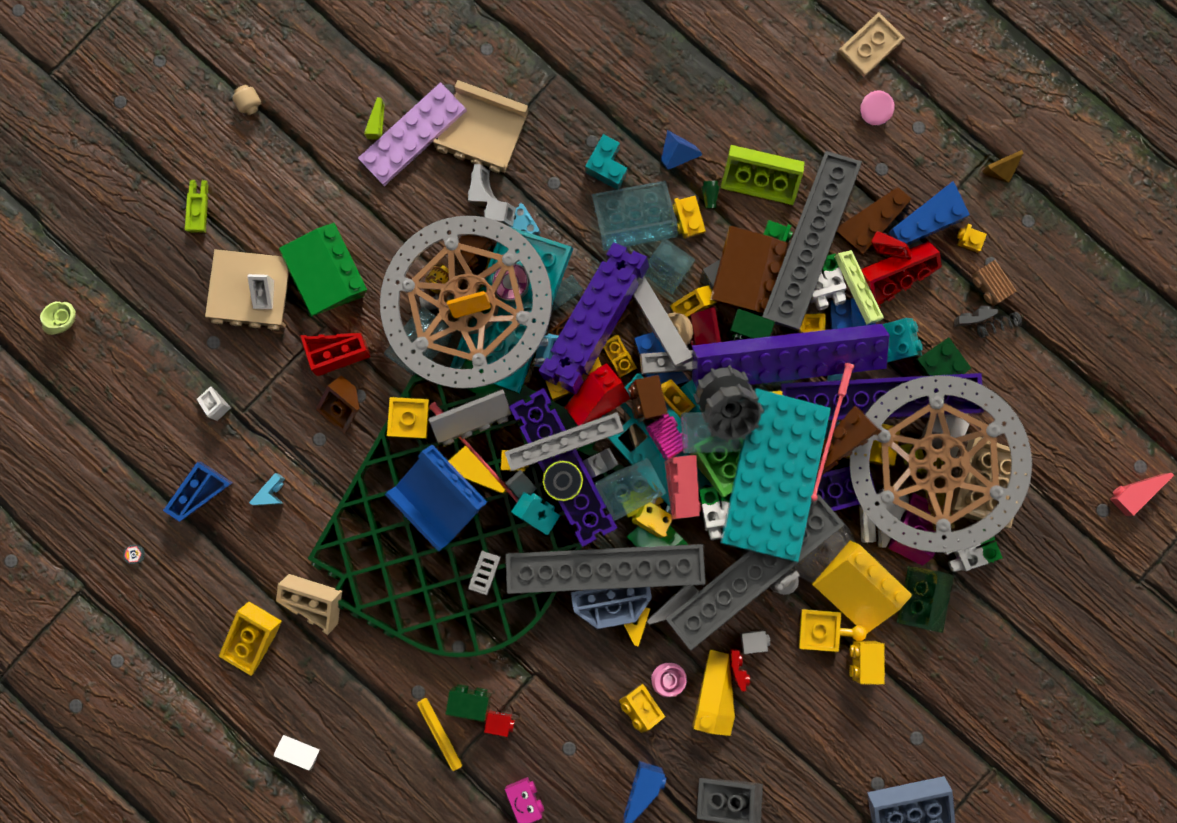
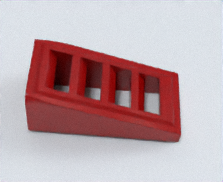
M879 231L875 233L871 243L878 254L904 258L912 257V253L906 243Z

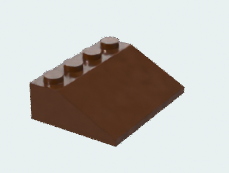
M729 226L710 299L734 309H741L762 317L782 267L788 243L771 236Z

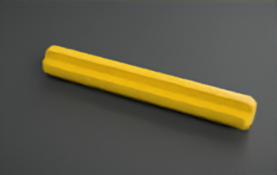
M428 699L420 700L417 706L451 770L456 771L460 769L462 763Z

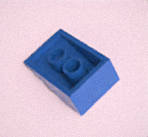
M639 761L623 816V823H633L659 794V790L664 789L666 778L661 767Z

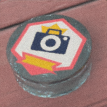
M129 545L123 552L124 560L129 564H138L145 556L144 549L139 545Z

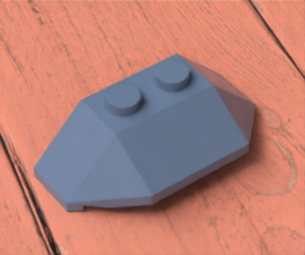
M650 587L594 589L571 592L574 613L596 629L637 622L652 598Z

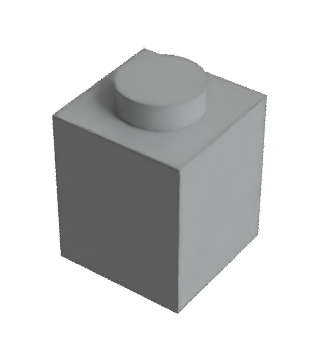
M765 631L740 633L742 653L768 651L767 646H770L769 634H766Z

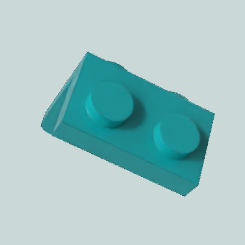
M903 318L882 324L890 335L887 363L922 355L923 346L917 337L918 326L916 321L912 318Z

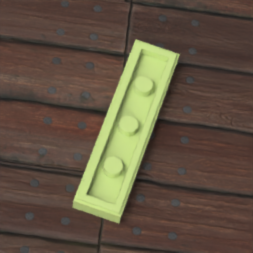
M852 250L838 253L834 257L866 325L884 319Z

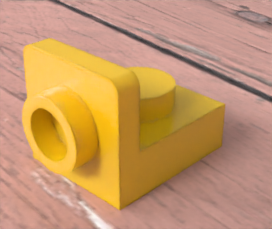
M967 224L964 228L961 227L957 235L959 239L957 245L979 253L987 234L972 229L971 224Z

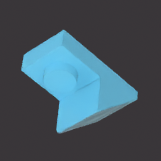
M275 473L249 503L255 506L283 504L273 492L276 493L284 485L282 482L285 478Z

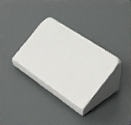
M859 505L861 542H876L875 524L864 512L862 506Z
M283 735L273 756L311 770L320 749Z

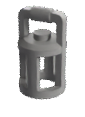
M791 569L771 585L770 589L783 595L794 592L798 587L799 573Z

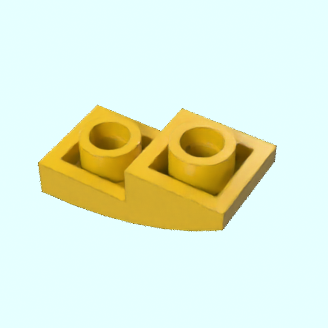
M616 334L609 338L603 349L619 377L637 369L619 335Z

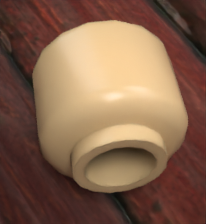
M243 85L234 90L235 94L232 99L240 113L251 115L258 111L261 100L253 87Z

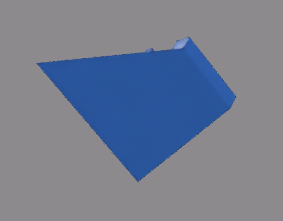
M667 130L661 158L662 164L667 170L702 156L701 151L695 145Z

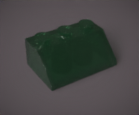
M908 566L904 587L912 596L899 610L897 623L943 633L954 575Z

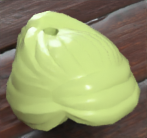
M53 302L46 306L40 315L42 329L51 335L60 334L68 330L75 321V310L72 304L68 302Z

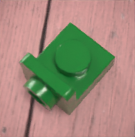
M768 220L763 235L789 243L793 232L790 231L791 225L789 224L784 226Z

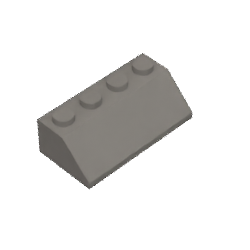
M500 390L429 418V422L438 444L447 446L454 443V439L458 437L465 439L472 436L473 431L479 429L482 432L490 429V425L497 422L500 425L509 421L508 418L511 417V411L504 391Z

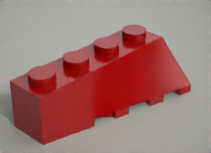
M929 241L911 248V258L892 256L861 269L879 308L880 304L886 300L889 302L894 299V295L903 289L905 291L908 290L915 281L923 280L942 267L940 252Z

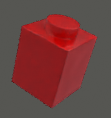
M489 710L484 733L508 737L509 732H513L515 720H511L512 714Z

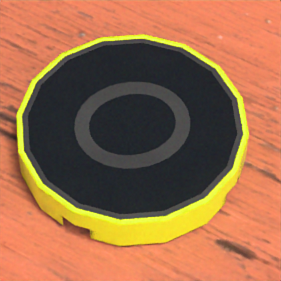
M559 461L553 463L544 473V488L549 496L556 500H570L578 495L582 488L583 479L581 472L577 466L570 462Z

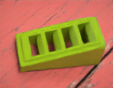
M377 97L364 133L367 139L378 140L383 135L385 104L381 97Z

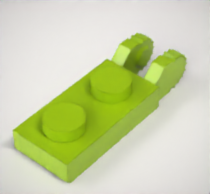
M190 180L186 203L185 231L206 233L208 182L202 180L200 194H196V181Z

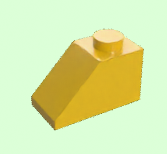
M708 285L693 290L670 306L674 313L683 314L689 318L691 314L706 310L717 302L710 299L712 289Z

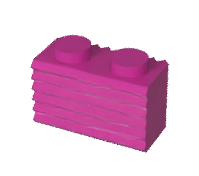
M669 414L645 427L665 461L688 448L686 436L678 431L676 420L673 416L670 417Z

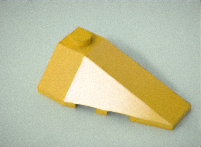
M710 649L692 727L695 730L711 734L731 736L735 713L729 654Z

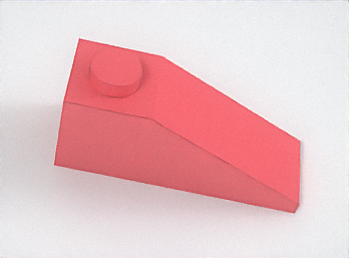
M1164 473L1125 486H1119L1113 491L1114 495L1110 500L1125 516H1134L1174 474Z

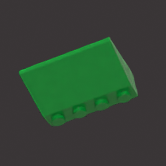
M335 223L319 227L279 248L311 317L363 298L367 288Z

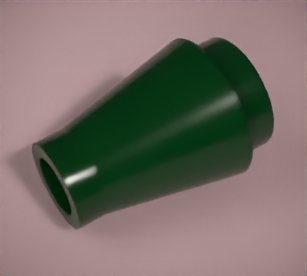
M703 181L701 188L705 208H716L720 189L718 181Z

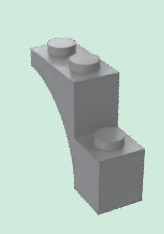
M474 164L471 173V185L468 191V201L475 206L486 207L484 210L485 218L513 227L516 208L507 202H501L496 199L490 187V170L481 164Z

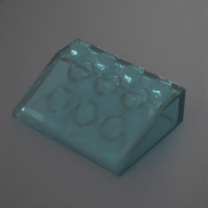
M666 181L592 194L603 251L609 250L613 242L626 247L678 237L677 220Z

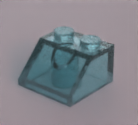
M664 238L649 259V268L645 276L673 294L694 265L695 259Z

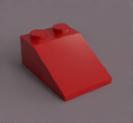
M606 363L589 374L577 395L574 394L565 408L576 424L580 426L601 418L631 398L622 381Z

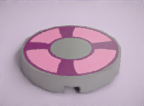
M515 264L514 270L522 299L529 290L530 279L526 269L519 264ZM501 268L495 272L492 280V285ZM507 271L496 294L503 300L515 301L509 272Z

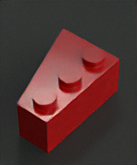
M361 333L330 336L300 335L310 368L316 376L371 357L366 340Z

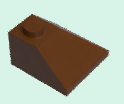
M341 375L327 386L316 408L317 412L344 434L349 429L359 410L356 387Z

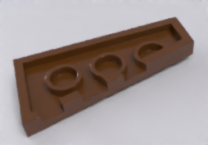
M896 187L838 226L836 234L862 256L872 245L871 241L877 231L883 232L912 198L899 187Z
M854 406L834 429L822 475L836 466L840 459L851 455L855 448L869 442L868 439L873 435L877 436L882 432L858 407ZM828 437L824 440L817 475L819 472L820 464L822 461Z

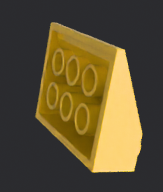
M851 540L812 584L856 626L864 627L867 633L899 611L912 596L861 545Z

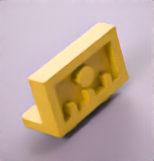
M696 196L680 200L675 198L671 209L673 215L678 218L676 226L678 233H682L683 239L705 233L706 230Z
M643 684L619 700L622 710L629 715L633 726L641 733L648 731L665 717Z

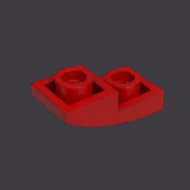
M730 649V663L733 676L739 689L746 691V686L750 684V675L747 674L746 670L739 669V666H742L743 655L737 649Z

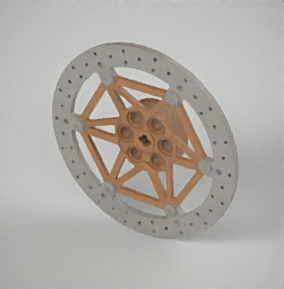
M480 216L446 218L434 222L415 233L393 257L386 271L380 296V313L383 328L390 345L398 357L421 377L439 385L452 388L487 386L507 378L520 369L540 346L546 334L552 310V290L549 276L542 259L533 246L511 227L493 219ZM475 235L486 237L504 245L509 250L504 255L471 247L459 243L458 236ZM444 240L445 247L412 279L405 278L411 265L426 249ZM461 251L495 259L498 262L479 275H473ZM448 254L449 281L446 284L420 282ZM455 255L462 265L465 274L455 276ZM518 261H521L531 282L533 293L532 312L524 311L514 270V265ZM501 268L491 286L485 278ZM507 271L511 280L516 309L498 300L496 294ZM468 282V288L461 290V284ZM481 287H487L486 293L491 305L489 313L483 314V311L459 317L456 322H451L452 313L446 301L449 295H454V299L478 293ZM420 289L441 290L439 299L432 298ZM402 291L408 293L418 338L413 343L408 338L401 321L399 301L400 292ZM415 295L422 297L439 308L438 315L424 333ZM499 307L513 315L497 316ZM476 318V326L469 327V321ZM442 320L449 325V328L431 336ZM512 321V324L483 350L485 330L493 322ZM520 324L527 326L524 335L509 353L489 365L487 364L486 357ZM458 331L462 333L471 353L434 344L433 342ZM479 333L477 349L469 334ZM429 348L472 361L473 369L445 367L429 360L423 353Z
M921 377L891 389L880 397L865 414L882 432L877 436L873 435L868 439L869 442L863 446H858L852 451L850 455L851 480L857 499L864 512L889 537L904 545L923 551H959L990 539L1000 532L1018 512L1030 484L1032 472L1031 448L1025 429L1018 416L1001 397L990 389L960 377ZM935 388L938 389L937 393H934ZM944 395L961 397L977 404L994 418V421L989 425L945 404ZM920 397H929V404L891 429L886 430L881 427L887 417L900 406ZM944 411L981 428V430L956 438L952 437ZM930 412L925 436L914 439L895 435L896 432ZM936 414H938L943 433H932ZM1002 433L1005 434L1011 455V473L1007 488L999 486L997 436ZM983 436L969 451L962 444L964 441ZM935 438H940L942 441L941 447L933 448L932 441ZM873 440L881 442L884 491L876 494L869 470V458ZM894 441L913 445L907 454ZM988 441H990L991 482L973 468L969 461ZM889 446L907 461L906 471L893 486H890ZM953 447H958L960 450L957 457H951L950 450ZM924 449L925 456L922 459H917L915 457L916 450ZM937 458L943 461V464H939V468H937L936 465H933V462H936ZM954 467H960V475L953 477L951 470ZM920 468L926 470V475L922 479L916 476V472ZM970 472L986 487L965 483L964 480ZM909 476L916 482V485L897 491ZM942 477L944 479L943 486L935 487V479ZM957 487L985 494L952 516H949L953 491ZM921 489L927 490L936 516L934 517L900 500L899 497ZM936 493H946L943 514L937 502ZM992 498L999 501L997 506L976 524L951 532L950 524ZM894 503L936 524V532L922 531L906 525L894 517L886 509V506Z

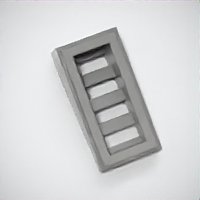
M482 551L468 589L488 595L501 557ZM483 559L495 561L494 565L483 562ZM481 565L491 568V572L480 569ZM481 573L489 576L488 580L480 578L478 574ZM476 581L485 583L486 587L476 585L475 583Z

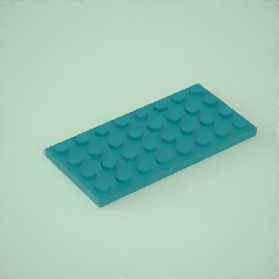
M512 228L533 246L542 259L550 280L553 305L574 248ZM497 242L493 253L504 255L509 249ZM490 259L488 268L497 263L498 260ZM518 261V262L516 263V264H519V265L523 266V264L521 263V261ZM495 272L485 278L491 286ZM530 282L527 294L521 299L524 311L532 312L533 293ZM481 287L479 292L484 291L486 293L487 287ZM498 297V300L514 309L517 308L515 301H506ZM499 307L497 316L513 315ZM491 308L484 310L483 314L489 313ZM471 319L469 321V327L476 326L477 319ZM512 321L493 322L485 330L483 350L512 324ZM520 324L486 357L487 364L489 365L509 353L520 341L527 326ZM479 333L469 334L477 349ZM462 335L457 350L471 353ZM454 356L450 368L460 369L466 359ZM533 356L516 372L494 384L520 393Z
M756 388L754 391L758 397L757 401L763 408L764 413L761 414L758 423L759 428H755L743 439L720 543L799 562L812 500L811 496L813 495L831 408Z

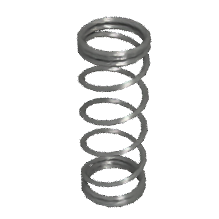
M1018 312L1011 313L1009 318L1002 316L1001 321L996 318L994 319V321L998 320L1001 323L1003 331H1005L1002 324L1003 317L1009 320V325L1013 329L1010 321L1012 314L1015 325L1017 327L1022 325V318ZM994 321L993 324L989 322L993 326V331L996 334L997 332L994 327ZM981 323L977 324V332L980 338L988 337L986 323L985 326Z

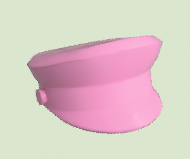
M884 91L869 93L861 103V116L871 125L885 123L894 113L892 97Z
M664 663L654 670L651 681L656 693L663 697H675L685 689L687 677L684 669L679 665Z

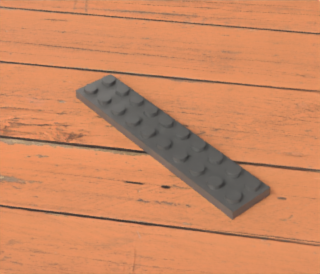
M828 151L825 152L762 317L775 321L774 324L800 331L862 161Z
M817 495L816 501H811L799 562L749 551L666 618L691 651L845 526L820 495Z
M703 544L506 554L507 594L705 584Z

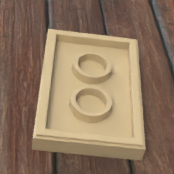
M878 12L838 52L865 77L905 38Z

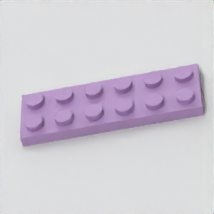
M440 82L359 156L358 159L385 186L434 141V138H438L467 110Z

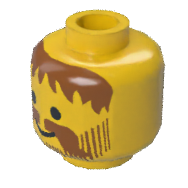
M444 265L441 268L438 266L433 267L425 278L426 283L446 284L449 281V269ZM430 289L436 294L441 292V290Z

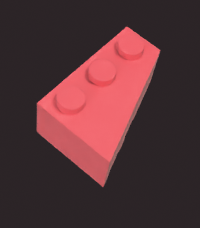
M696 455L673 457L666 460L665 469L672 520L699 516L701 503L698 499L699 487Z

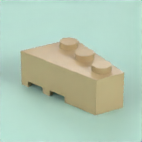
M289 574L278 584L276 601L296 615L300 613L308 619L307 622L310 624L315 623L324 629L323 632L328 635L338 624L340 612L338 601L341 600L342 591Z

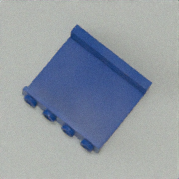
M431 445L418 455L420 459L400 482L385 495L417 530L424 535L431 545L440 551L452 541L482 509L487 501Z

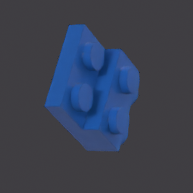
M854 298L846 300L841 305H835L834 300L829 302L831 330L866 326Z

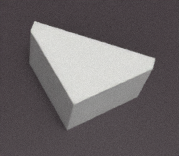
M248 274L253 309H272L274 280L268 275Z
M211 386L197 398L205 414L216 421L231 409Z

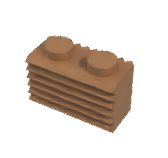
M996 260L972 275L974 284L978 288L981 287V290L985 293V300L992 304V306H995L1016 292V289Z

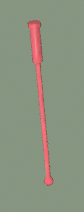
M845 363L844 365L845 369L838 391L837 406L813 495L811 496V501L813 502L818 498L816 494L842 399L846 396L852 370L854 369L853 364Z
M436 402L429 406V410L436 416L444 413L437 406ZM458 437L507 490L508 494L518 502L519 499L472 446L465 439Z

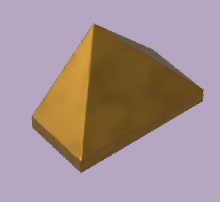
M1018 151L988 165L983 170V173L1009 183L1023 156V151Z

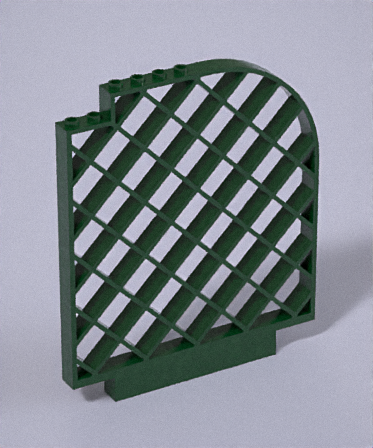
M466 359L460 369H473L472 361ZM414 372L400 398H412L411 393L414 387L429 380ZM493 383L477 388H464L476 396L448 404L443 385L437 384L443 404L438 407L445 412L500 390L504 391L509 406L522 399L527 403L532 400L530 395L536 393V391L525 385H522L521 391L518 393ZM550 400L552 405L548 406L549 410H556L566 430L578 426L565 407ZM429 410L428 416L433 415L434 413ZM536 411L532 413L531 419H540L541 413L537 414ZM387 419L309 555L308 560L312 561L311 565L321 570L323 567L328 570V575L335 579L341 578L335 590L342 591L349 579L356 606L341 598L338 601V608L343 609L345 607L349 609L352 616L358 619L363 617L368 620L367 624L374 628L379 626L384 629L383 633L392 638L396 636L421 650L448 657H471L499 650L515 642L540 620L557 591H552L540 611L536 594L543 592L524 593L502 600L496 575H494L492 584L497 602L470 609L462 580L471 578L474 573L460 576L453 547L480 540L483 551L489 553L485 538L513 530L519 553H524L518 529L530 526V524L524 522L516 525L514 514L511 512L512 507L508 492L484 498L487 503L504 498L512 526L484 534L479 514L477 513L474 519L479 536L455 543L450 542L440 550H448L455 578L428 586L420 557L439 551L434 548L419 553L412 523L404 515V522L380 529L377 528L370 501L387 497L385 494L388 491L369 496L364 475L369 467L388 462L394 486H396L400 480L394 460L420 453L431 445L438 448L443 446V444L439 445L438 442L424 445L423 439L417 438L419 447L392 454L387 436ZM515 419L500 425L497 424L482 432L476 430L472 432V436L465 438L466 440L483 434L487 435L494 460L487 462L489 467L495 466L497 475L503 482L504 479L500 468L501 459L497 457L491 432L518 424L520 428L523 426L522 420L517 422ZM521 431L524 445L528 444V442L523 432ZM459 438L454 439L456 454L461 450L459 446V441L461 440ZM596 442L576 448L578 452L587 457L598 454V452L593 450ZM383 443L386 456L373 460ZM531 464L530 467L535 481L533 485L538 489L539 497L543 499L541 503L545 504L541 490L544 484L543 482L539 483L535 465ZM620 464L611 469L617 473L611 486L607 472L603 473L607 487V493L603 499L605 504L625 470V467ZM359 485L362 498L349 502ZM364 503L371 531L345 538L340 520L345 508ZM564 511L558 513L560 517L565 515ZM595 516L590 522L591 526L596 523L594 522V520H596ZM406 526L413 555L387 562L379 534ZM335 527L338 541L325 544ZM553 529L549 532L554 550L547 552L565 551L577 547L575 550H581L582 545L580 542L558 548ZM373 536L380 564L354 571L347 543ZM340 545L347 574L317 558L321 550ZM415 559L422 588L395 595L388 566ZM486 559L487 563L492 564L491 560ZM506 564L497 566L496 570L506 568ZM381 568L389 597L363 604L356 575ZM491 568L485 569L488 572L492 570ZM456 582L464 611L437 619L429 589ZM423 591L431 621L404 628L397 599ZM532 596L537 616L527 627L512 637L504 604ZM390 601L398 630L363 611V609ZM499 606L508 640L498 645L481 649L471 613ZM465 615L475 651L446 650L438 623ZM433 625L439 649L425 645L409 637L405 632Z

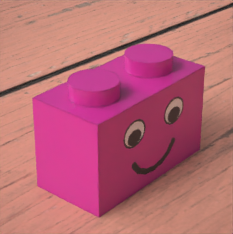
M527 777L506 786L505 791L518 823H531L542 818V812L545 810L541 800H537L535 796L537 789L533 781L530 782Z

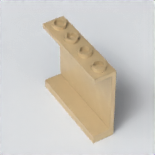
M457 80L455 98L467 111L448 127L438 139L434 138L433 143L436 150L447 154V152L452 153L454 157L460 160L468 159L473 164L487 166L489 170L495 173L500 171L505 173L528 115V106Z
M214 249L205 317L215 324H223V321L230 322V325L242 326V323L249 324V327L260 328L261 325L268 326V329L279 330V327L286 328V324L283 322L289 270L282 256ZM248 274L268 275L274 280L272 309H253Z

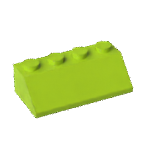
M731 145L720 188L794 205L804 173V162Z

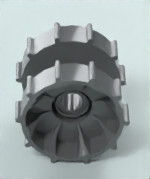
M730 365L727 368L716 370L712 368L710 373L701 380L698 379L699 384L696 394L693 395L696 403L700 406L699 409L705 424H708L711 436L725 439L726 442L739 438L745 439L746 435L755 428H759L758 423L761 414L764 413L763 408L757 401L758 397L755 391L748 384L749 379L745 372L732 369Z

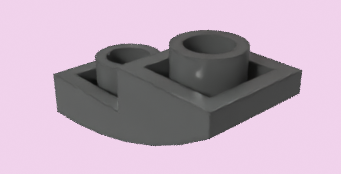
M981 306L973 312V316L972 313H962L954 319V327L969 326L985 321L997 314L998 309H991V306Z

